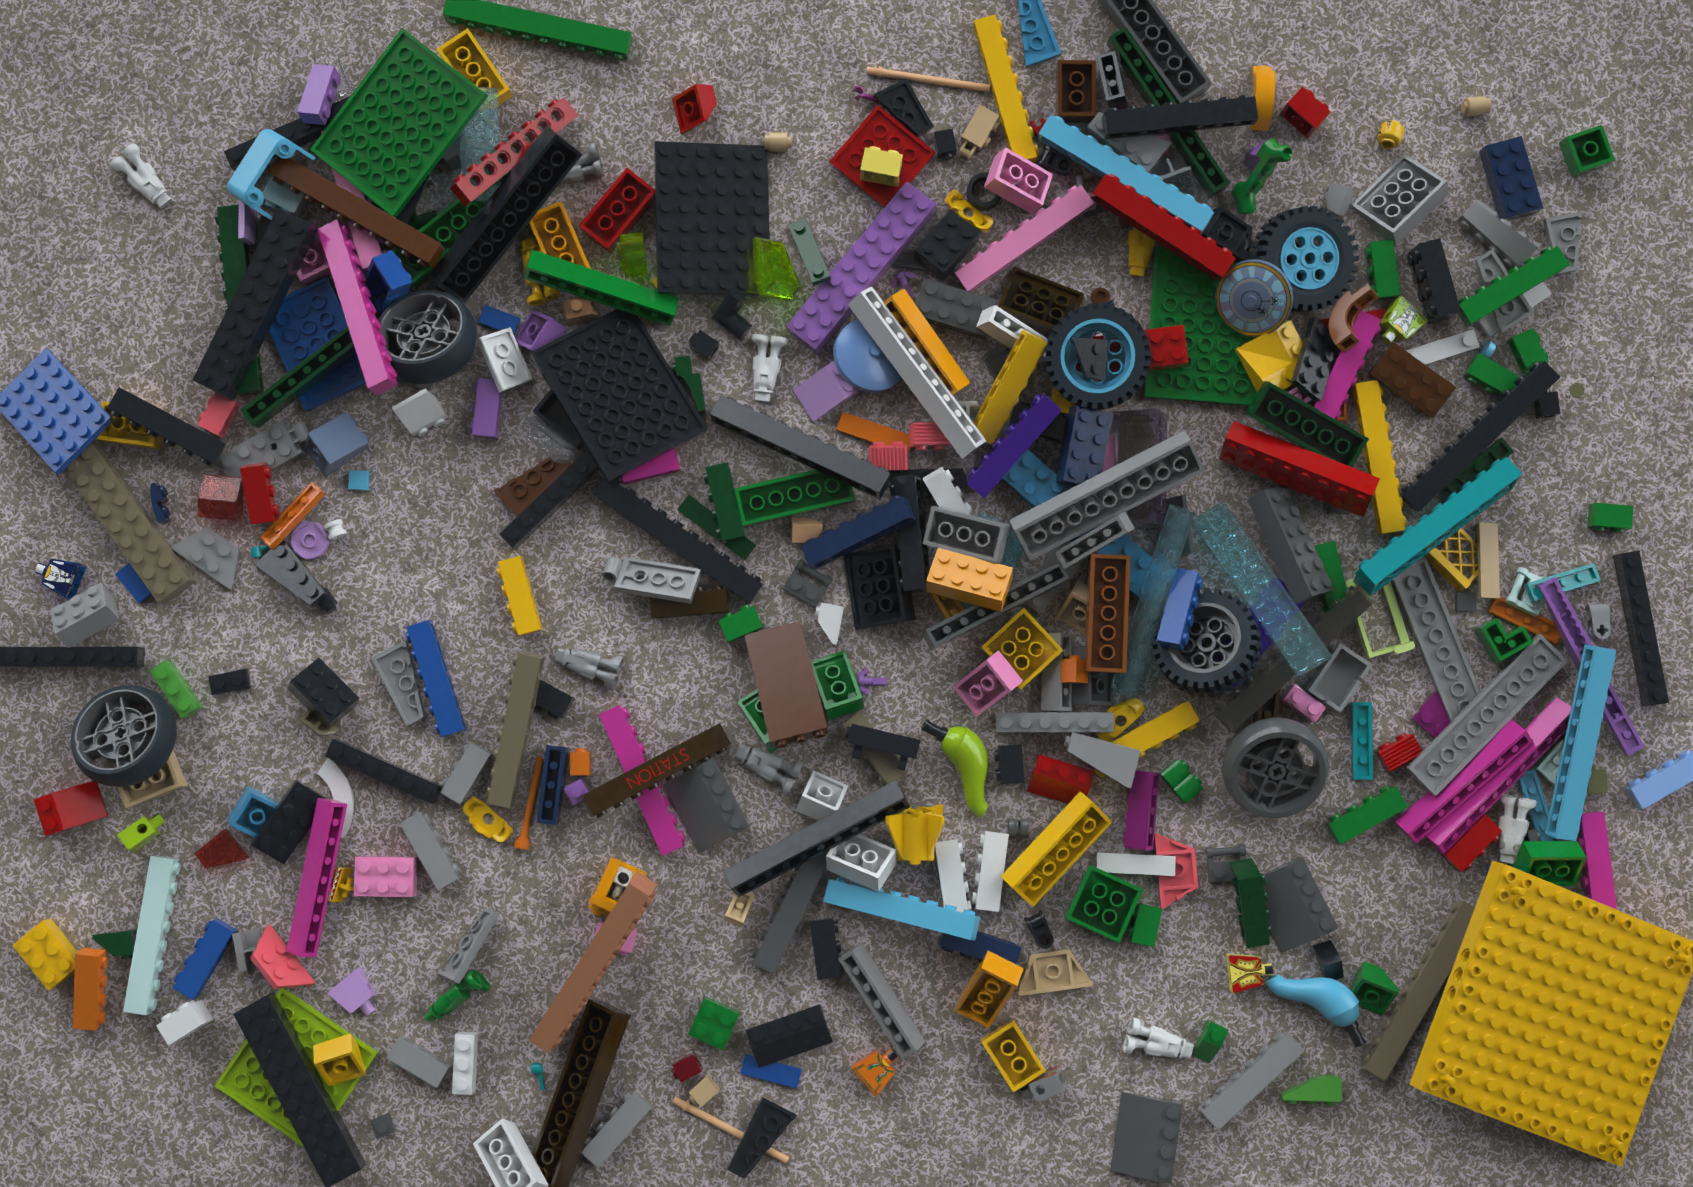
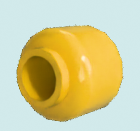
M1396 120L1384 122L1381 124L1377 136L1378 143L1384 149L1398 147L1405 132L1404 127Z

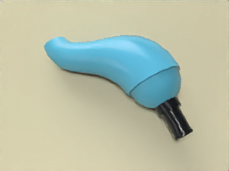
M1279 974L1265 980L1268 988L1276 996L1306 1003L1318 1010L1331 1023L1343 1027L1344 1031L1349 1034L1355 1048L1366 1043L1356 1020L1359 1015V1000L1343 983L1325 977L1285 979Z

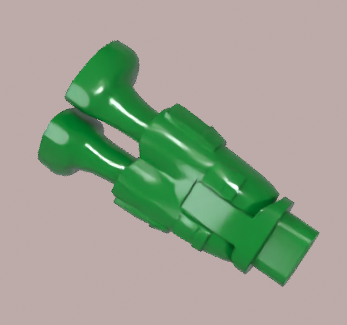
M470 969L459 984L455 983L445 994L436 999L437 1001L429 1008L430 1011L424 1015L425 1019L429 1022L442 1019L443 1015L450 1014L471 997L469 991L474 989L487 992L491 989L490 983L478 970Z

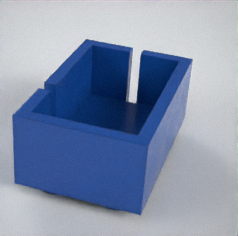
M393 250L372 258L365 275L366 281H364L371 293L370 299L387 293L386 296L372 302L380 316L390 304L407 295L412 284L410 274L404 270L400 258L395 255Z

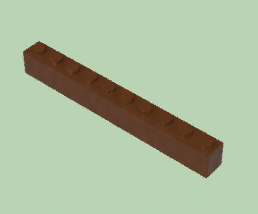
M278 156L268 171L273 177L272 181L276 184L288 186V190L295 195L299 193L304 195V199L311 204L315 202L320 204V208L325 212H334L341 221H350L357 230L362 231L364 229L373 239L378 240L380 238L385 241L384 244L393 250L396 247L401 250L400 253L409 259L410 257L417 259L416 262L425 268L427 266L434 268L445 251L441 243L290 158L283 159Z

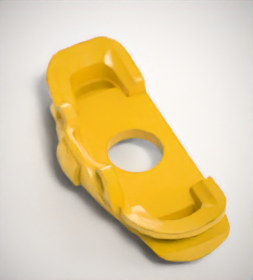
M953 189L945 197L944 201L950 210H953L977 230L987 233L991 229L993 219L974 208L963 198L959 191ZM970 209L973 212V216H965L963 210Z
M1134 697L1109 707L1106 712L1114 713V732H1096L1098 738L1107 742L1116 738L1145 710L1143 703ZM1119 715H1123L1126 718V723L1123 726H1118L1115 723V719Z
M472 796L464 804L463 812L469 817L468 821L477 833L489 839L492 837L497 842H504L511 837L513 829L482 800ZM489 813L494 817L492 824L484 822L483 817L485 814Z

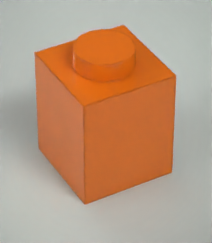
M1069 655V659H1061L1062 683H1088V672H1084L1085 660L1081 659V656Z
M575 748V752H570V776L592 775L591 752H587V748Z

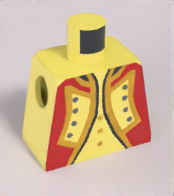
M1226 954L1229 990L1232 993L1262 986L1263 976L1273 975L1272 964H1261L1259 956Z

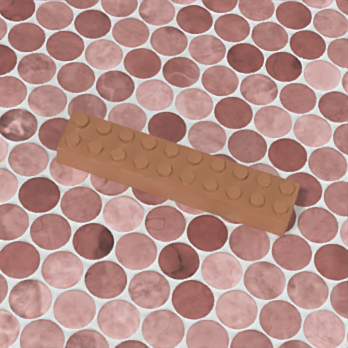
M639 872L635 874L529 1039L530 1042L547 1053L550 1052L552 1047L555 1049L558 1047L657 892L654 889L657 884Z

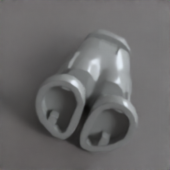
M596 143L589 145V152L580 157L561 181V184L569 181L584 180L585 175L605 176ZM593 163L590 166L582 168L583 164Z
M558 648L554 662L562 664L561 667L578 673L583 678L591 681L599 678L606 683L608 690L614 691L619 679L618 674L599 670V667L602 666L619 673L622 670L625 658L619 655L613 659H604L602 653L594 651Z
M742 744L734 757L742 761L741 764H745L748 769L757 773L761 779L769 783L774 780L783 787V794L787 796L792 791L796 780L779 774L777 770L780 769L797 779L804 765L800 761H797L795 764L785 763L780 755L768 753L751 746L748 748Z

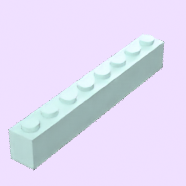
M158 855L150 856L123 1012L148 1015L156 1008L157 999H155V993L160 987L158 976L164 965V961L161 960L162 953L167 948L165 936L170 930V921L168 919L169 914L172 913L174 908L172 896L177 890L175 879L181 868L178 858Z

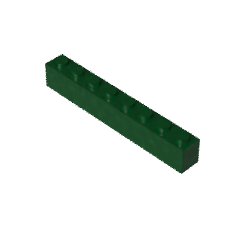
M348 326L241 409V412L251 425L257 428L263 426L356 353Z

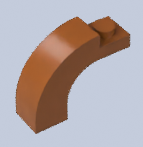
M1368 284L1360 288L1353 295L1348 290L1337 301L1331 312L1329 333L1335 345L1343 353L1360 342L1353 329L1355 318L1364 308L1379 298L1377 293Z

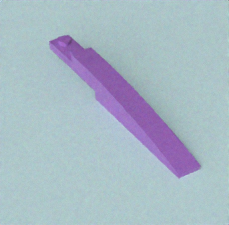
M1553 577L1538 585V588L1579 673L1584 645L1593 646L1557 578ZM1609 683L1603 720L1608 723L1625 756H1629L1645 746L1611 683Z

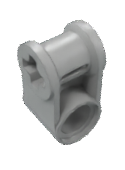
M1607 603L1587 604L1585 611L1588 612L1586 619L1589 637L1594 641L1606 639L1611 634L1609 605ZM1597 629L1602 630V634L1597 633Z

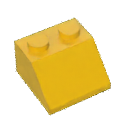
M352 1034L313 1045L314 1065L328 1086L366 1075L359 1046Z

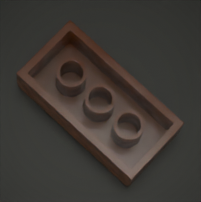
M1394 342L1386 348L1368 372L1369 375L1429 418H1434L1457 388Z

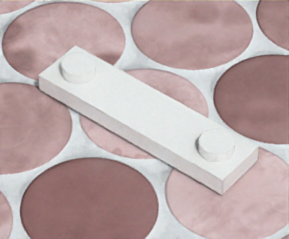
M1473 329L1406 351L1426 365L1477 349L1480 346Z

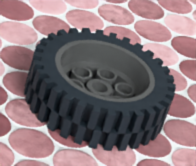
M1204 588V593L1202 594L1198 590V605L1193 610L1194 620L1192 626H1189V640L1187 645H1184L1183 650L1159 645L1157 636L1161 621L1158 620L1154 624L1157 630H1152V636L1155 640H1151V644L1154 648L1152 651L1157 664L1174 686L1176 684L1177 688L1181 691L1185 689L1190 695L1196 692L1198 697H1204V693H1207L1209 697H1215V691H1218L1220 696L1224 695L1225 688L1228 687L1230 692L1235 690L1233 684L1236 682L1239 686L1244 684L1243 676L1248 679L1252 675L1250 668L1255 670L1257 667L1255 659L1260 660L1261 655L1258 650H1262L1260 642L1262 639L1257 623L1244 602L1241 603L1240 599L1236 596L1232 598L1231 594L1227 591L1223 595L1220 589L1215 588L1214 593H1212L1210 588ZM1161 611L1159 614L1161 620L1164 613L1163 611ZM1220 625L1218 630L1212 631L1213 626ZM1201 628L1199 633H1192L1194 629ZM1225 640H1232L1230 644L1223 645V642ZM1212 642L1209 648H1204L1205 643ZM1193 645L1191 650L1185 651L1186 646ZM1217 657H1224L1221 662H1215ZM1199 659H1204L1203 664L1196 665Z

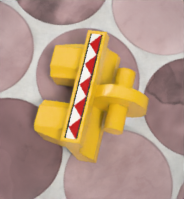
M348 867L334 868V881L330 888L328 901L343 903L344 898L348 897L349 891H354V886H352L353 878H351L353 869Z

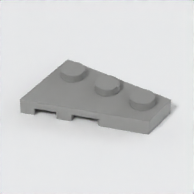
M1583 211L1547 218L1543 221L1549 246L1554 248L1558 245L1570 263L1568 267L1556 275L1577 270L1578 242L1581 234L1580 221Z

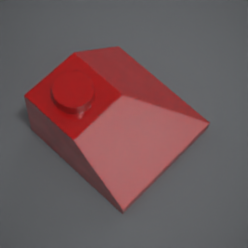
M695 84L672 98L680 133L685 134L708 120L717 104L713 85Z

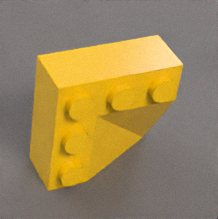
M1289 320L1272 333L1258 336L1235 349L1257 392L1264 381H1269L1281 389L1292 385L1291 379L1302 347V341L1292 321Z
M1025 608L1019 611L982 646V649L990 657L998 650L1023 680L1018 685L1020 690L1027 686L1064 651Z

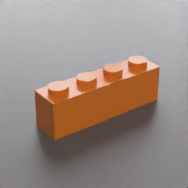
M83 947L75 954L74 1029L96 1031L105 1022L106 1013L104 1012V1005L107 999V995L104 994L107 984L105 969L108 965L106 950Z

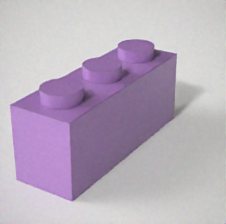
M313 64L297 111L304 123L326 124L327 118H329L332 103L336 98L337 88L341 83V76L335 66Z
M478 378V383L474 385L476 402L472 403L474 421L470 422V432H472L474 437L498 439L503 392L499 393L494 379Z

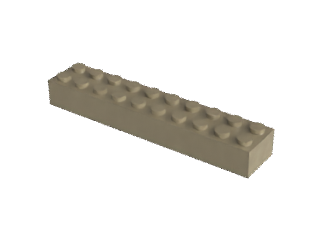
M94 440L64 471L156 601L165 604L196 581L97 441Z

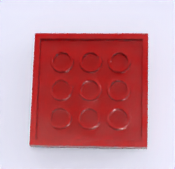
M877 105L829 161V164L880 206L885 208L906 182L911 184L934 157L936 152ZM875 146L887 152L888 150H895L903 155L898 187L860 180L865 147Z

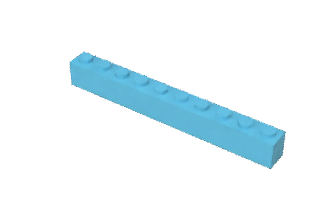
M1050 115L1038 133L1039 141L1069 157L1101 178L1105 174H1114L1123 185L1129 184L1136 189V193L1140 196L1146 195L1152 199L1151 203L1155 206H1163L1172 217L1178 216L1185 221L1184 224L1189 228L1191 226L1197 228L1201 232L1200 235L1214 214L1212 208L1207 204H1200L1195 201L1192 195L1181 193L1175 185L1166 184L1160 176L1156 174L1151 175L1146 172L1143 166L1131 163L1130 159L1124 155L1119 156L1114 153L1111 147L1099 144L1093 136L1084 135L1076 126L1067 125L1059 116L1054 117Z
M1584 645L1545 831L1546 835L1557 839L1576 841L1579 833L1580 820L1583 814V806L1587 795V787L1591 776V768L1595 757V749L1599 738L1616 650Z

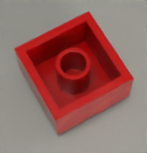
M1302 86L1289 100L1280 115L1308 139L1324 122L1331 111L1324 102L1314 97L1311 90L1305 89Z

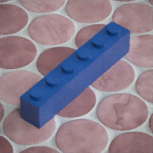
M426 620L408 626L406 638L409 643H412L414 649L411 651L412 657L419 665L417 672L419 678L423 679L425 687H423L426 698L429 697L431 705H429L431 715L436 718L435 729L437 734H441V737H447L467 730L433 622Z

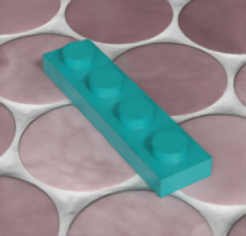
M1592 563L1529 582L1524 586L1531 603L1543 600L1538 585L1553 577L1557 578L1564 593L1598 583L1601 579L1595 564Z
M1351 702L1352 779L1373 780L1372 702Z

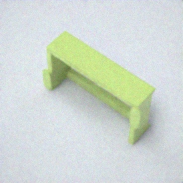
M1354 578L1347 580L1346 587L1354 615L1353 619L1366 659L1392 651L1399 654L1414 649L1415 644L1409 640L1392 584L1389 582L1383 587L1400 644L1374 652L1371 651L1352 588L1357 587V585L1353 582Z

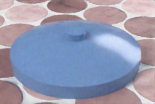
M859 319L850 322L838 334L833 349L834 361L840 375L851 386L864 392L879 393L892 388L900 381L902 377Z

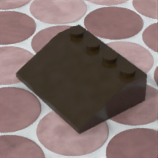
M1013 267L998 307L1048 339L1053 331L1052 329L1059 323V320L1062 317L1064 318L1071 310L1074 311L1077 307H1080L1085 293Z

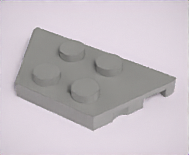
M206 527L172 545L171 548L228 589L233 590L234 577L237 571V559L240 553V549L210 527Z

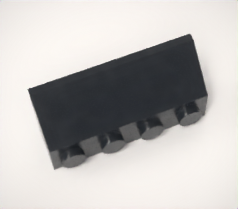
M820 1004L745 1030L759 1068L833 1042Z

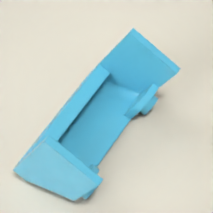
M264 129L259 133L227 184L228 192L272 220L273 216L260 209L264 196L254 185L273 155L276 154L283 159H288L297 151L311 161H314L315 157L273 130Z

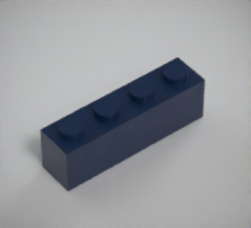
M546 745L536 823L559 824L569 747Z

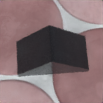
M1332 940L1313 945L1322 976L1335 980L1343 978L1342 959Z

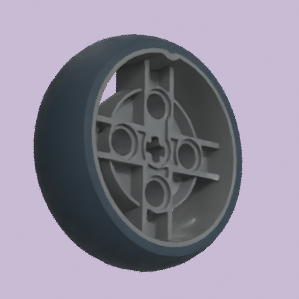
M423 290L407 294L390 304L378 320L381 324L380 332L386 340V350L392 358V361H390L391 366L397 374L396 378L407 383L431 384L451 377L465 366L476 346L477 328L472 313L458 298L445 292ZM451 318L460 322L458 332L453 331V327L449 322ZM393 342L397 343L401 352L399 357L391 353Z
M133 685L110 688L92 698L78 714L71 733V750L74 760L88 778L102 785L126 787L138 784L157 773L169 759L176 742V720L168 703L159 694L150 689ZM131 705H149L153 708L154 712L145 715L143 712L131 708ZM103 757L105 760L115 763L117 767L100 768L96 766L94 760Z

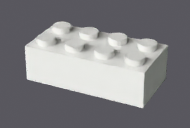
M501 1119L473 1143L495 1187L549 1186L514 1122Z

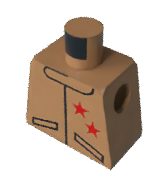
M581 297L562 302V312L566 326L596 320L601 317L597 302Z

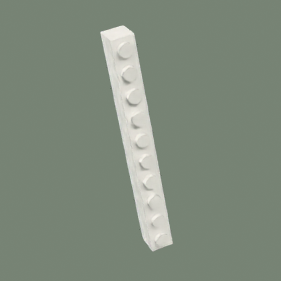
M871 286L860 292L848 306L963 459L986 442L985 438Z

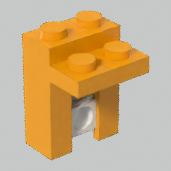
M611 857L595 893L592 894L589 900L588 908L592 909L591 913L602 917V915L608 917L618 901L616 898L621 897L620 894L624 890L623 888L628 886L635 874L639 872L647 876L648 873ZM620 873L628 874L629 880L627 883H622L619 880ZM613 883H616V887L612 891L613 896H608Z

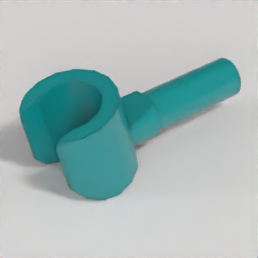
M268 545L254 546L251 548V556L253 558L262 557V551L270 549Z
M532 1063L531 1074H537L540 1088L545 1090L542 1075L543 1065L541 1063Z

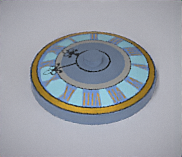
M1245 260L1232 266L1224 277L1220 279L1216 288V307L1225 324L1235 332L1246 336H1261L1265 333H1272L1286 321L1293 305V291L1288 278L1277 266L1263 260Z

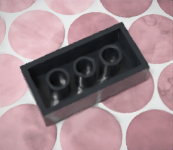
M1438 238L1417 244L1408 252L1407 261L1414 271L1412 278L1413 282L1418 285L1419 291L1417 296L1419 301L1423 303V316L1427 319L1428 324L1449 320L1460 313L1461 309L1441 239Z

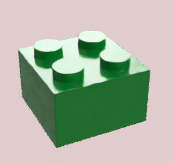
M1602 125L1567 136L1559 143L1572 178L1607 167L1615 161Z
M705 996L688 1035L724 1050L740 1011Z

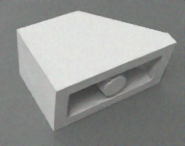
M821 603L820 607H816L815 618H818V624L831 643L837 646L844 607Z

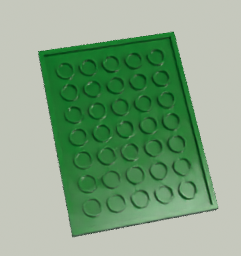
M401 28L310 150L387 213L396 218L487 99L488 95L405 29Z
M1155 247L1149 329L1184 325L1189 363L1188 367L1148 372L1145 380L1144 398L1250 406L1257 391L1235 349L1256 337L1235 332L1220 317L1215 300L1216 288L1220 279L1214 280L1165 247ZM1234 260L1230 268L1239 262Z

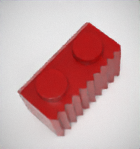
M1403 732L1395 737L1396 741L1392 743L1387 741L1378 746L1379 750L1375 753L1386 772H1392L1407 764L1422 752L1412 733L1406 734V732Z

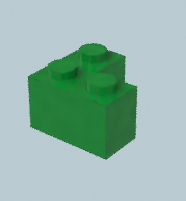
M1497 618L1489 620L1474 629L1493 663L1500 662L1534 643L1524 626L1516 627L1506 633Z

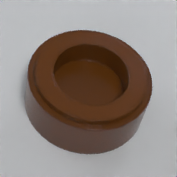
M1101 287L1094 289L1090 296L1093 305L1098 303L1106 305L1110 299L1109 292Z

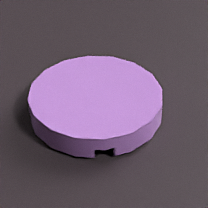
M303 522L293 530L291 546L298 556L305 559H316L327 551L330 543L328 539L329 534L319 523Z

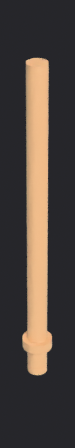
M880 66L879 68H867L868 75H875L878 78L888 77L902 80L907 78L908 81L982 92L990 91V85L887 70Z
M675 1096L672 1104L682 1108L681 1111H687L741 1140L744 1132L689 1104L690 1101H684ZM772 1147L766 1152V1154L785 1164L789 1159V1156Z

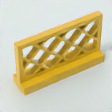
M1462 528L1456 532V537H1449L1443 541L1444 550L1434 548L1424 556L1458 592L1467 589L1478 575V564H1475L1474 554H1477V543ZM1447 540L1456 541L1457 551L1448 550ZM1460 541H1467L1470 544V551H1461ZM1448 554H1457V564H1452L1448 560ZM1461 554H1470V564H1462ZM1462 567H1471V576L1468 579L1462 574Z

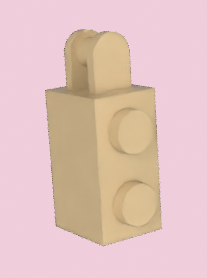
M982 105L978 106L961 136L960 142L963 145L958 152L959 156L963 155L970 161L976 150L981 152L982 148L986 149L991 141V138H989L991 132L995 133L1000 125V122H998L999 114ZM966 146L971 147L972 150L970 151L966 149Z

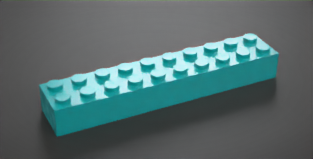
M1507 457L1501 461L1499 459L1490 466L1491 469L1487 472L1485 470L1480 472L1475 477L1476 480L1474 482L1468 481L1462 486V491L1458 494L1456 492L1452 493L1446 499L1447 502L1443 505L1439 503L1435 506L1430 515H1423L1417 521V525L1414 527L1410 525L1402 532L1403 535L1398 538L1396 536L1388 542L1389 546L1385 549L1379 548L1373 554V558L1363 560L1358 565L1359 569L1355 572L1356 576L1353 582L1367 598L1371 597L1511 491L1523 473Z

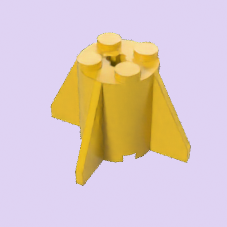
M943 804L929 807L918 806V809H912V806H910V808L898 814L886 816V826L895 845L897 861L908 860L909 864L912 865L921 864L923 860L934 861V848L944 826V816H942Z

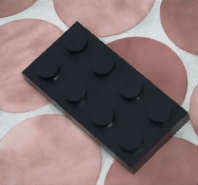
M1316 317L1309 321L1291 379V383L1315 403L1322 400L1337 350V346L1330 336L1329 328Z
M295 780L251 841V846L285 864L312 826L317 799L328 798L300 781Z

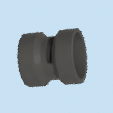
M1008 818L1009 837L1021 836L1022 838H1028V818H1021L1020 820Z

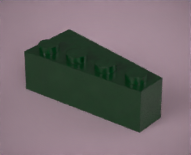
M1252 858L1229 862L1230 869L1236 877L1232 878L1236 895L1239 896L1235 897L1239 913H1242L1238 915L1242 940L1247 949L1269 945V937L1272 936V931L1267 922L1270 919V914L1265 905L1268 902L1267 893L1263 888V885H1266L1265 876L1263 873H1260Z

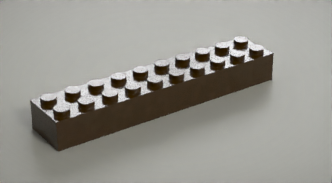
M588 999L532 1153L549 1185L548 1187H569L631 1016L604 1001Z

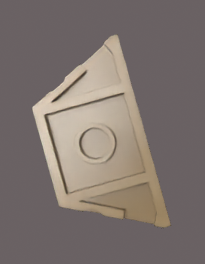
M1070 949L1030 954L1018 990V996L1093 986V983Z

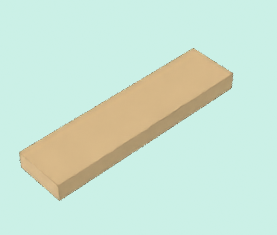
M1479 522L1477 523L1479 599L1497 600L1500 599L1498 523Z

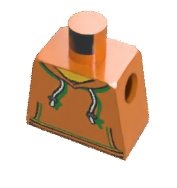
M892 1048L884 1055L876 1049L851 1065V1070L876 1097L895 1074V1069L891 1064L899 1056Z

